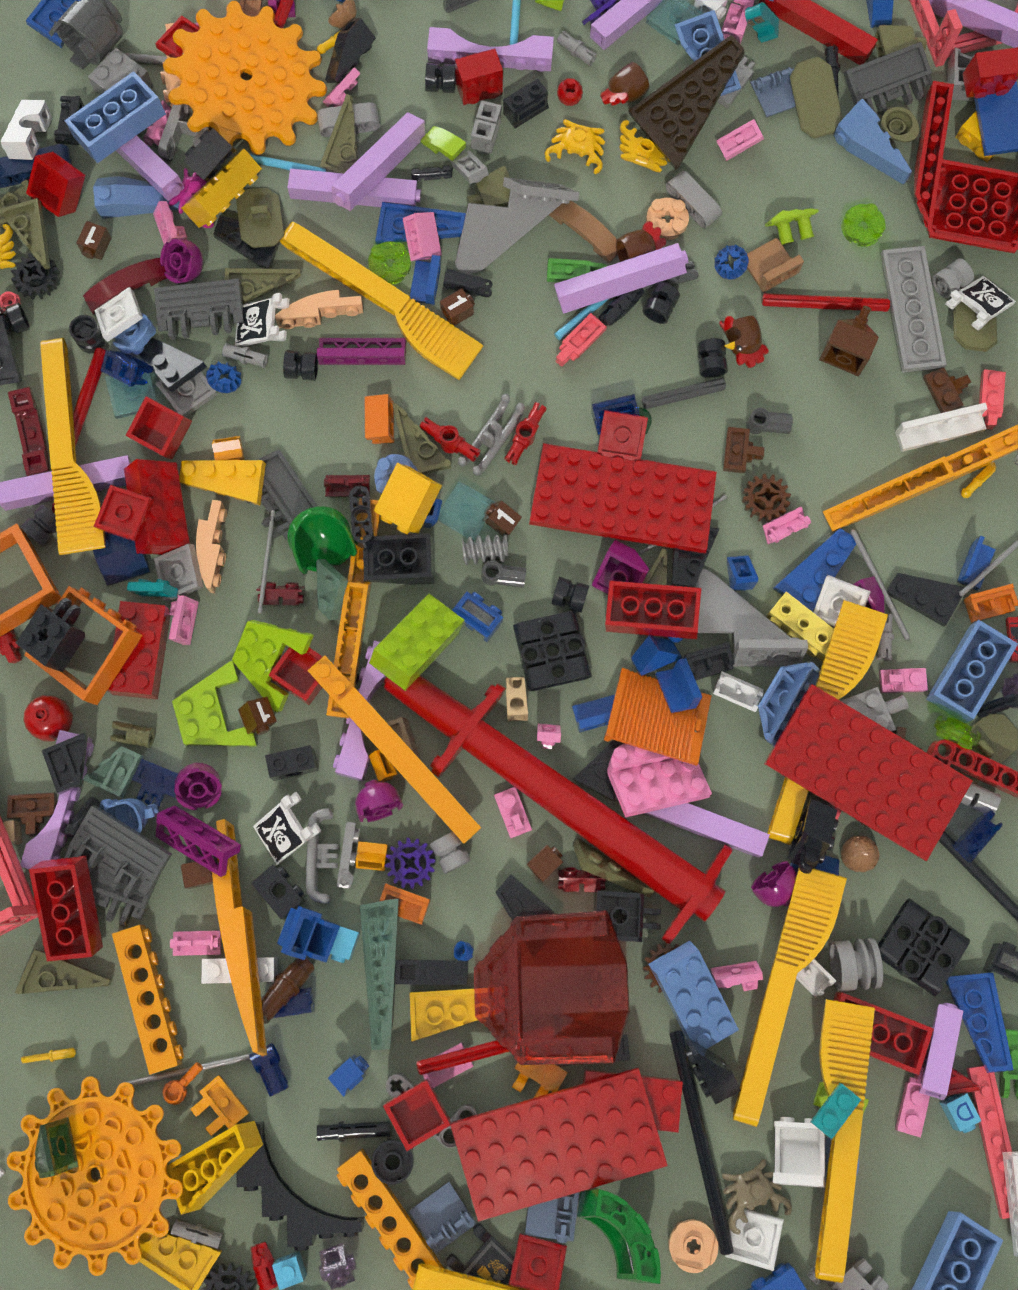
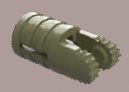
M119 721L112 722V728L127 732L126 735H111L110 741L145 746L146 748L152 747L155 739L154 728L136 726L135 724Z

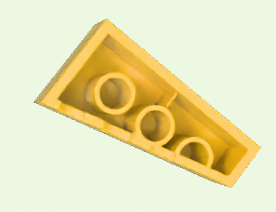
M245 149L241 150L181 209L198 228L205 224L210 226L217 219L216 215L220 211L223 213L231 205L230 201L233 198L237 199L245 192L243 188L247 184L250 186L259 178L257 173L262 168Z
M255 1121L237 1124L167 1165L169 1176L179 1180L184 1186L183 1194L176 1199L181 1215L200 1210L263 1145Z

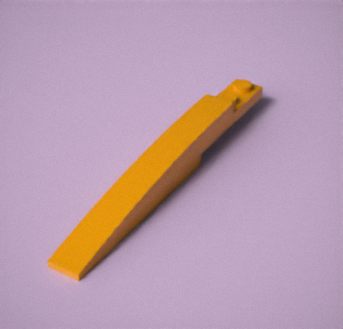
M1018 425L950 456L941 457L823 511L822 513L831 531L833 532L945 485L1018 450Z
M359 498V505H363L362 498ZM371 500L374 536H378L381 516L374 511L379 500ZM359 513L356 520L364 521L368 514ZM360 528L362 533V536L360 538L361 540H363V537L366 536V533L364 528ZM357 545V554L354 557L351 555L348 583L343 598L334 666L353 687L356 685L372 582L364 581L363 548ZM329 695L326 715L350 719Z
M323 656L308 670L314 679L464 844L481 829L460 803L326 656Z
M226 819L216 821L217 831L236 841L234 825ZM236 854L228 858L226 875L220 877L212 872L215 902L227 966L241 1018L253 1053L265 1056L267 1055L253 916L250 910L242 906Z

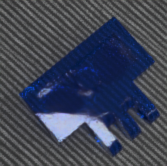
M141 759L132 778L133 781L142 784L136 799L142 801L145 794H148L145 804L150 805L153 798L156 797L154 803H157L159 808L165 794L176 798L174 787L178 773Z

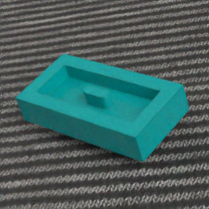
M138 579V582H128L127 591L140 597L177 598L178 593L177 588L171 586L169 581L157 579L156 582Z
M839 1083L810 1122L830 1139H833L861 1099L842 1083Z

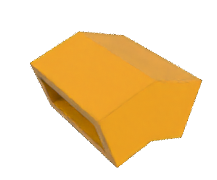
M240 436L212 441L215 460H244Z
M379 750L369 755L378 782L388 781L397 775L394 766Z
M358 841L356 868L385 871L388 845Z

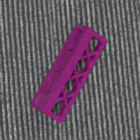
M319 338L317 359L319 365H406V338ZM324 345H334L336 348H324ZM348 345H356L358 348H346V347H347ZM370 345H377L379 348H368V347H369ZM392 345H401V348H389V347L392 346Z
M175 805L157 813L155 837L218 876L226 875L228 858L240 853L241 844ZM165 826L167 827L171 836L164 833ZM179 835L184 838L187 846L182 843ZM195 845L200 847L204 856L199 854ZM212 855L219 859V866L215 863Z

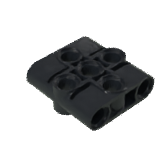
M576 611L563 612L513 625L528 691H538L592 677L585 649V640L582 637ZM549 625L553 628V632L545 634L541 628ZM570 642H578L581 648L573 651L569 648L568 644ZM553 646L558 649L559 653L551 656L547 653L546 649ZM532 651L536 654L537 658L529 661L525 659L524 654ZM555 668H560L563 670L564 675L557 678L552 675L551 671Z
M908 898L879 941L878 947L883 962L895 969L901 976L907 977L931 995L936 996L966 951L970 939L948 925L942 917L935 916ZM932 921H935L938 925V930L935 934L930 930V923ZM899 927H903L906 931V936L903 940L897 935ZM919 941H923L926 945L923 953L918 951L917 945ZM940 954L946 959L943 967L938 964V956ZM908 960L914 965L911 973H908L905 969V964Z

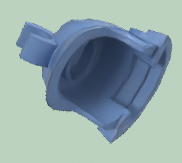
M134 798L121 800L105 799L100 802L101 809L139 833L148 823V818L155 817V814L159 812L157 803L146 806L141 800Z

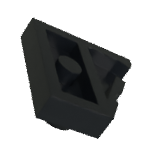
M86 733L41 750L58 794L82 785L88 740Z

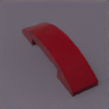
M160 258L135 263L104 278L90 288L83 297L94 315L97 308L129 287L135 290L147 283L153 286L167 279L164 274L166 272L165 267L161 266Z
M30 387L9 391L12 413L16 418L22 445V459L26 476L49 472L44 432Z

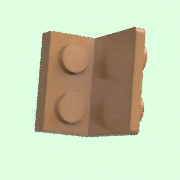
M778 238L747 253L749 259L747 270L763 293L797 275L804 263L800 255L794 258L790 257Z

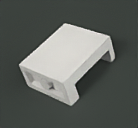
M780 1117V1121H774V1184L825 1188V1134L810 1122L812 1119L805 1118L804 1123L795 1122V1118Z

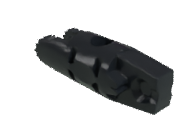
M640 288L616 296L607 305L602 314L598 316V319L606 326L613 325L636 305L645 293L644 289Z

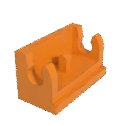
M388 394L365 396V439L372 440V444L394 443V410L392 405L394 402Z
M1013 583L971 594L963 600L971 623L978 619L981 621L1014 612L1015 607L1018 606Z
M386 883L379 900L398 899V916L421 925L431 901Z

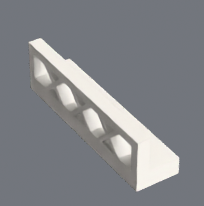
M986 403L901 423L895 431L901 452L984 432L987 428L982 414L988 409Z
M1018 1151L1002 1152L1014 1256L1018 1257Z

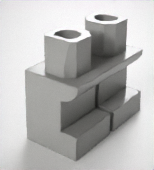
M481 100L471 133V149H475L478 153L485 155L492 153L501 123L502 105Z
M862 1256L852 1264L846 1262L842 1283L826 1281L833 1290H887L889 1288V1285L878 1274L870 1283L864 1279L873 1268Z

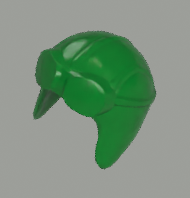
M325 506L308 508L298 514L289 526L287 534L288 544L296 564L303 574H307L308 570L317 571L316 562L318 559H325L334 566L345 562L350 555L354 557L357 554L349 523L346 517L334 508Z

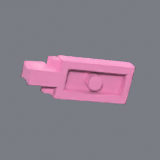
M924 1067L921 1068L919 1075L915 1074L914 1078L909 1077L908 1082H905L895 1126L897 1131L920 1138L930 1096L919 1093Z

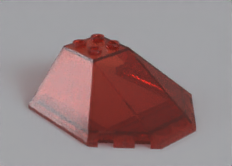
M592 911L514 918L507 931L500 935L490 947L489 953L474 967L475 1017L492 1032L493 1037L504 1048L510 1051L520 1065L614 1063L630 1013L627 961L608 912Z

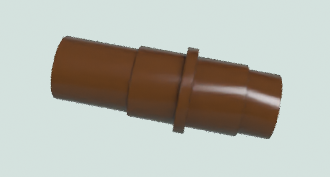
M296 958L282 973H278L275 977L276 980L261 998L265 1024H268L293 996L299 994L300 988L314 971L313 964L307 958L305 960Z

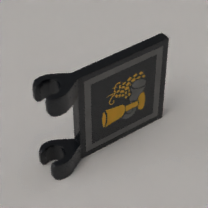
M477 1223L473 1227V1232L477 1238L484 1242L483 1245L465 1265L456 1255L451 1253L446 1259L447 1266L455 1272L508 1285L514 1256L481 1223Z

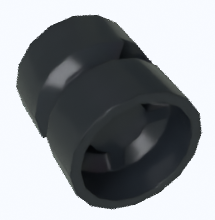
M426 63L425 91L438 92L441 89L443 93L455 94V65L444 64L443 67H440L438 63Z
M658 282L655 284L650 294L651 298H648L642 311L651 321L665 324L673 312L672 308H675L680 298V293L673 286Z
M19 302L7 306L5 311L0 308V316H5L10 336H12L14 331L19 334L30 330L26 314Z
M79 315L71 321L69 332L83 352L91 354L95 352L96 348L102 349L104 347L105 339L95 319L88 315Z
M710 338L697 344L698 358L701 359L699 361V374L702 377L715 378L723 376L728 372L727 359L724 357L726 355L724 340Z
M286 350L283 361L284 378L298 379L301 376L303 380L316 381L318 374L317 353L304 352L300 354L299 351Z
M42 504L34 512L35 517L28 518L20 526L41 546L51 538V532H57L56 515Z
M559 576L551 604L559 607L567 605L569 610L582 613L590 585L580 582L572 584L570 579Z

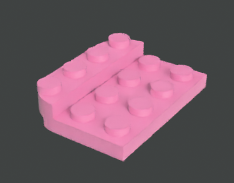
M622 744L614 750L607 768L609 779L625 818L706 799L712 794L699 763L696 766L629 744Z

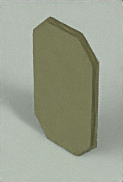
M820 57L798 62L790 76L801 130L813 139L835 133L838 124L842 120V114L831 65Z
M268 188L246 189L236 199L241 240L253 248L275 246L284 236L279 196Z
M961 301L953 309L954 339L964 349L987 352L997 344L996 317L989 320L980 330H976L972 323L978 319L976 317L977 313Z
M989 714V716L981 718L956 739L954 743L1001 764L1018 749V730L1004 714ZM961 754L959 761L963 766H965L967 759L965 755ZM982 764L980 768L981 773L986 775L988 768L985 764ZM958 771L959 773L973 780L972 783L977 784L978 782H980L979 780Z

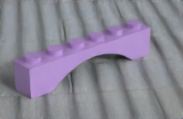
M430 27L427 47L428 62L455 64V59L495 48L502 68L528 69L539 72L551 71L554 37L532 35L526 40L513 45L489 47L467 41L451 29Z
M375 640L373 646H369L365 659H368L366 668L362 667L359 680L362 683L360 689H357L368 703L387 678L369 664L374 648L380 643ZM347 718L346 724H349L347 733L343 732L341 736L340 746L343 747L341 754L335 757L333 768H336L335 772L337 775L364 782L370 758L365 748L363 732L351 718Z
M60 730L56 744L79 734ZM89 737L87 740L83 778L87 773V758L91 756L94 748L93 739ZM79 787L59 794L58 803L47 825L36 837L26 843L20 863L22 868L30 869L40 861L61 859L59 854L61 848L65 846L68 837L64 833V829L68 824L72 823L71 820L74 818V811L72 810L74 803L80 797L81 789Z

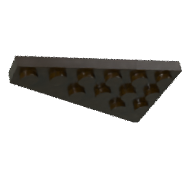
M732 34L628 110L633 120L675 170L681 166L745 54L743 46Z

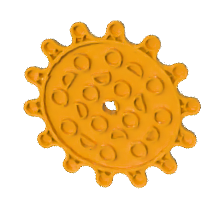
M231 1L227 5V15L223 18H216L206 9H200L196 13V21L200 27L199 31L190 33L183 29H178L173 34V41L182 48L183 55L177 58H167L163 63L164 71L177 76L181 82L179 87L169 92L168 100L173 105L186 104L192 108L193 114L187 122V126L192 132H200L206 127L214 128L231 145H233L236 139L246 140L249 143L250 150L256 155L265 152V142L269 137L279 138L286 146L293 145L296 142V135L292 129L294 123L300 121L308 125H314L318 121L316 111L308 105L309 99L312 97H323L327 93L325 83L314 79L310 75L311 69L321 64L322 58L319 52L300 49L298 41L303 37V30L300 25L293 24L285 29L277 27L274 24L275 13L269 6L263 7L255 17L245 15L237 1ZM245 72L250 74L252 78L244 80L240 75Z
M93 1076L86 1077L82 1081L81 1094L74 1100L70 1099L60 1088L51 1089L47 1095L50 1105L48 1117L39 1119L29 1114L22 1118L21 1128L28 1135L30 1141L28 1148L22 1152L13 1151L7 1157L8 1167L11 1170L18 1171L23 1177L21 1188L9 1195L8 1205L13 1210L26 1209L31 1213L32 1223L25 1231V1241L33 1246L40 1243L43 1239L52 1240L55 1245L53 1263L58 1269L68 1267L72 1258L77 1254L84 1255L87 1258L89 1271L94 1276H100L105 1273L108 1257L112 1252L120 1253L130 1265L137 1264L141 1260L143 1253L140 1246V1236L145 1232H149L156 1237H163L169 1231V1221L161 1213L160 1207L165 1199H177L183 1194V1184L179 1180L171 1178L167 1172V1163L180 1155L182 1146L175 1139L167 1141L160 1139L157 1134V1125L163 1119V1108L155 1104L149 1106L144 1111H138L133 1104L135 1088L129 1082L121 1083L117 1087L116 1092L110 1097H106L102 1093L99 1080ZM98 1167L97 1169L101 1177L98 1181L91 1177L92 1168Z

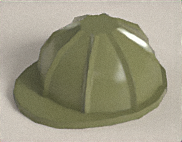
M890 108L881 119L882 130L884 133L887 131L890 139L895 141L911 142L919 134V124L913 113L906 108Z

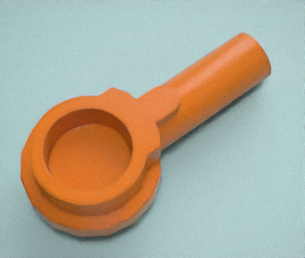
M196 1062L180 1080H171L166 1083L162 1093L167 1103L176 1105L184 1101L187 1095V1085L203 1069L200 1063Z

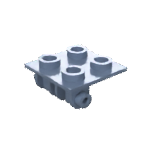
M787 67L785 70L776 71L768 76L750 81L766 117L796 107L790 81L794 68Z
M447 1182L409 1210L426 1237L428 1246L435 1253H438L477 1224L450 1182Z
M579 1192L528 1207L525 1235L557 1239V1242L560 1243L574 1242Z

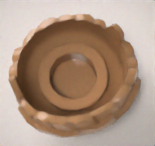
M345 0L342 5L336 4L337 10L332 13L328 22L331 26L342 28L351 19H355L357 14L355 1Z
M853 836L843 844L840 851L841 860L844 865L855 872L872 870L879 861L878 847L867 836Z

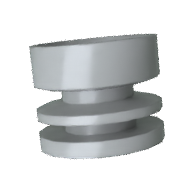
M866 938L864 941L856 939L854 949L848 940L831 942L829 948L830 969L832 977L836 980L834 986L838 992L855 991L858 982L864 990H868L870 986L873 989L881 988L883 983V964L878 944L874 938Z

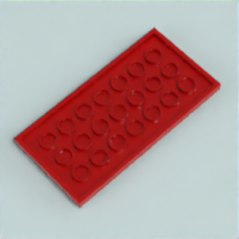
M543 443L529 525L706 554L717 472L642 459L641 461H633L620 457H608L593 451Z
M813 684L807 689L764 765L924 861H927L973 782V780Z
M639 1067L451 1122L450 1125L478 1221L668 1166Z

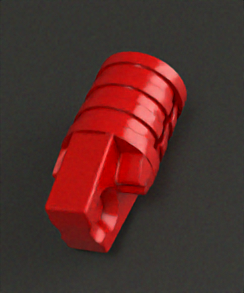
M14 629L0 636V653L3 656L5 655L8 663L16 664L22 660L19 651L20 647L16 644L18 639Z
M260 1242L251 1246L253 1270L255 1271L259 1290H271L278 1287L272 1267L275 1260L267 1243Z

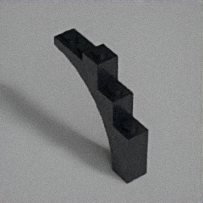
M255 1122L263 1145L236 1172L237 1187H244V1191H255L259 1189L258 1186H261L262 1217H269V1221L283 1220L284 1216H287L288 1247H294L295 1251L308 1250L309 1246H313L315 1242V1235H319L320 1239L334 1237L333 1234L343 1233V1237L358 1236V1232H362L364 1228V1217H348L326 1212L309 1204L291 1189L281 1177L272 1161L266 1142L264 1122Z

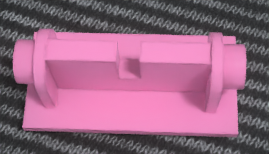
M162 101L161 104L166 115L154 122L153 126L147 128L146 134L143 137L146 145L152 146L155 143L159 147L160 139L171 112V108L165 101Z
M802 507L763 525L767 544L778 543L779 540L791 535L792 532L808 528L811 520L808 516L804 517Z
M173 932V939L170 940L173 956L221 955V932Z

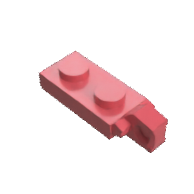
M590 313L562 341V345L559 347L561 352L556 356L555 362L563 367L570 359L572 361L578 359L606 331L607 326Z
M984 369L981 373L979 404L986 403L988 409L982 416L985 417L986 428L993 430L997 426V419H1000L1003 413L1006 372Z

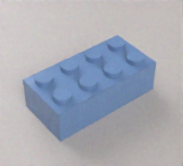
M133 71L64 121L73 137L96 163H99L166 115L158 96Z
M978 619L967 629L926 700L963 723L974 720L1018 643Z
M690 940L648 964L686 1039L690 1038L707 1049L739 1030L700 951Z
M948 1211L912 1290H981L1003 1240L961 1212Z

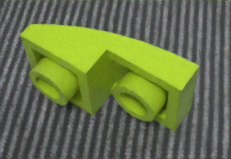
M433 126L420 140L423 145L435 154L441 152L451 161L466 148V142L461 138L436 126Z

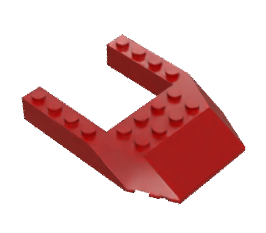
M933 81L926 94L914 168V196L929 238L1015 254L1018 250V173L943 159L954 84Z

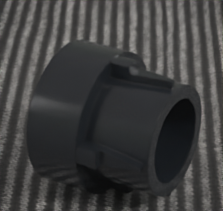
M389 1138L383 1141L374 1151L371 1162L372 1170L381 1182L391 1185L399 1184L411 1174L414 1166V1153L412 1149L406 1151L400 1139ZM389 1155H396L400 1160V1165L396 1168H391L387 1165L386 1158Z

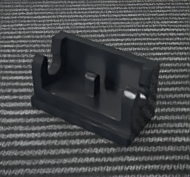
M61 96L60 101L62 103L58 129L54 131L55 142L79 145V142L73 137L64 120L83 108L84 104L80 96Z
M729 642L691 652L683 657V659H687L695 680L720 674L721 671L733 670V665L735 664Z

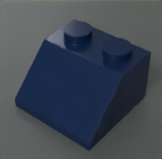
M107 532L105 533L106 548L93 550L95 560L107 586L151 573L146 554H137L134 541Z

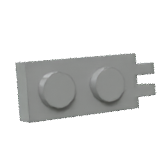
M746 56L735 69L741 89L720 96L717 101L727 109L755 72L752 69L756 63L751 61L746 66L749 60Z
M463 150L459 156L451 161L452 166L470 184L480 182L489 175L487 167L470 150L467 152Z

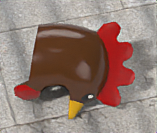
M631 62L620 69L609 80V88L604 90L600 97L605 105L610 103L614 106L619 103L627 104L641 98L649 90L648 78L638 64Z
M647 221L642 229L628 232L616 240V251L619 261L622 262L665 246L666 239L660 238L661 229L659 227L653 228V223Z
M727 316L725 321L719 322L729 344L724 346L731 349L732 353L736 356V362L739 366L745 363L748 368H752L756 363L759 364L764 361L763 355L768 354L769 349L762 344L761 328L754 316H745L738 319Z

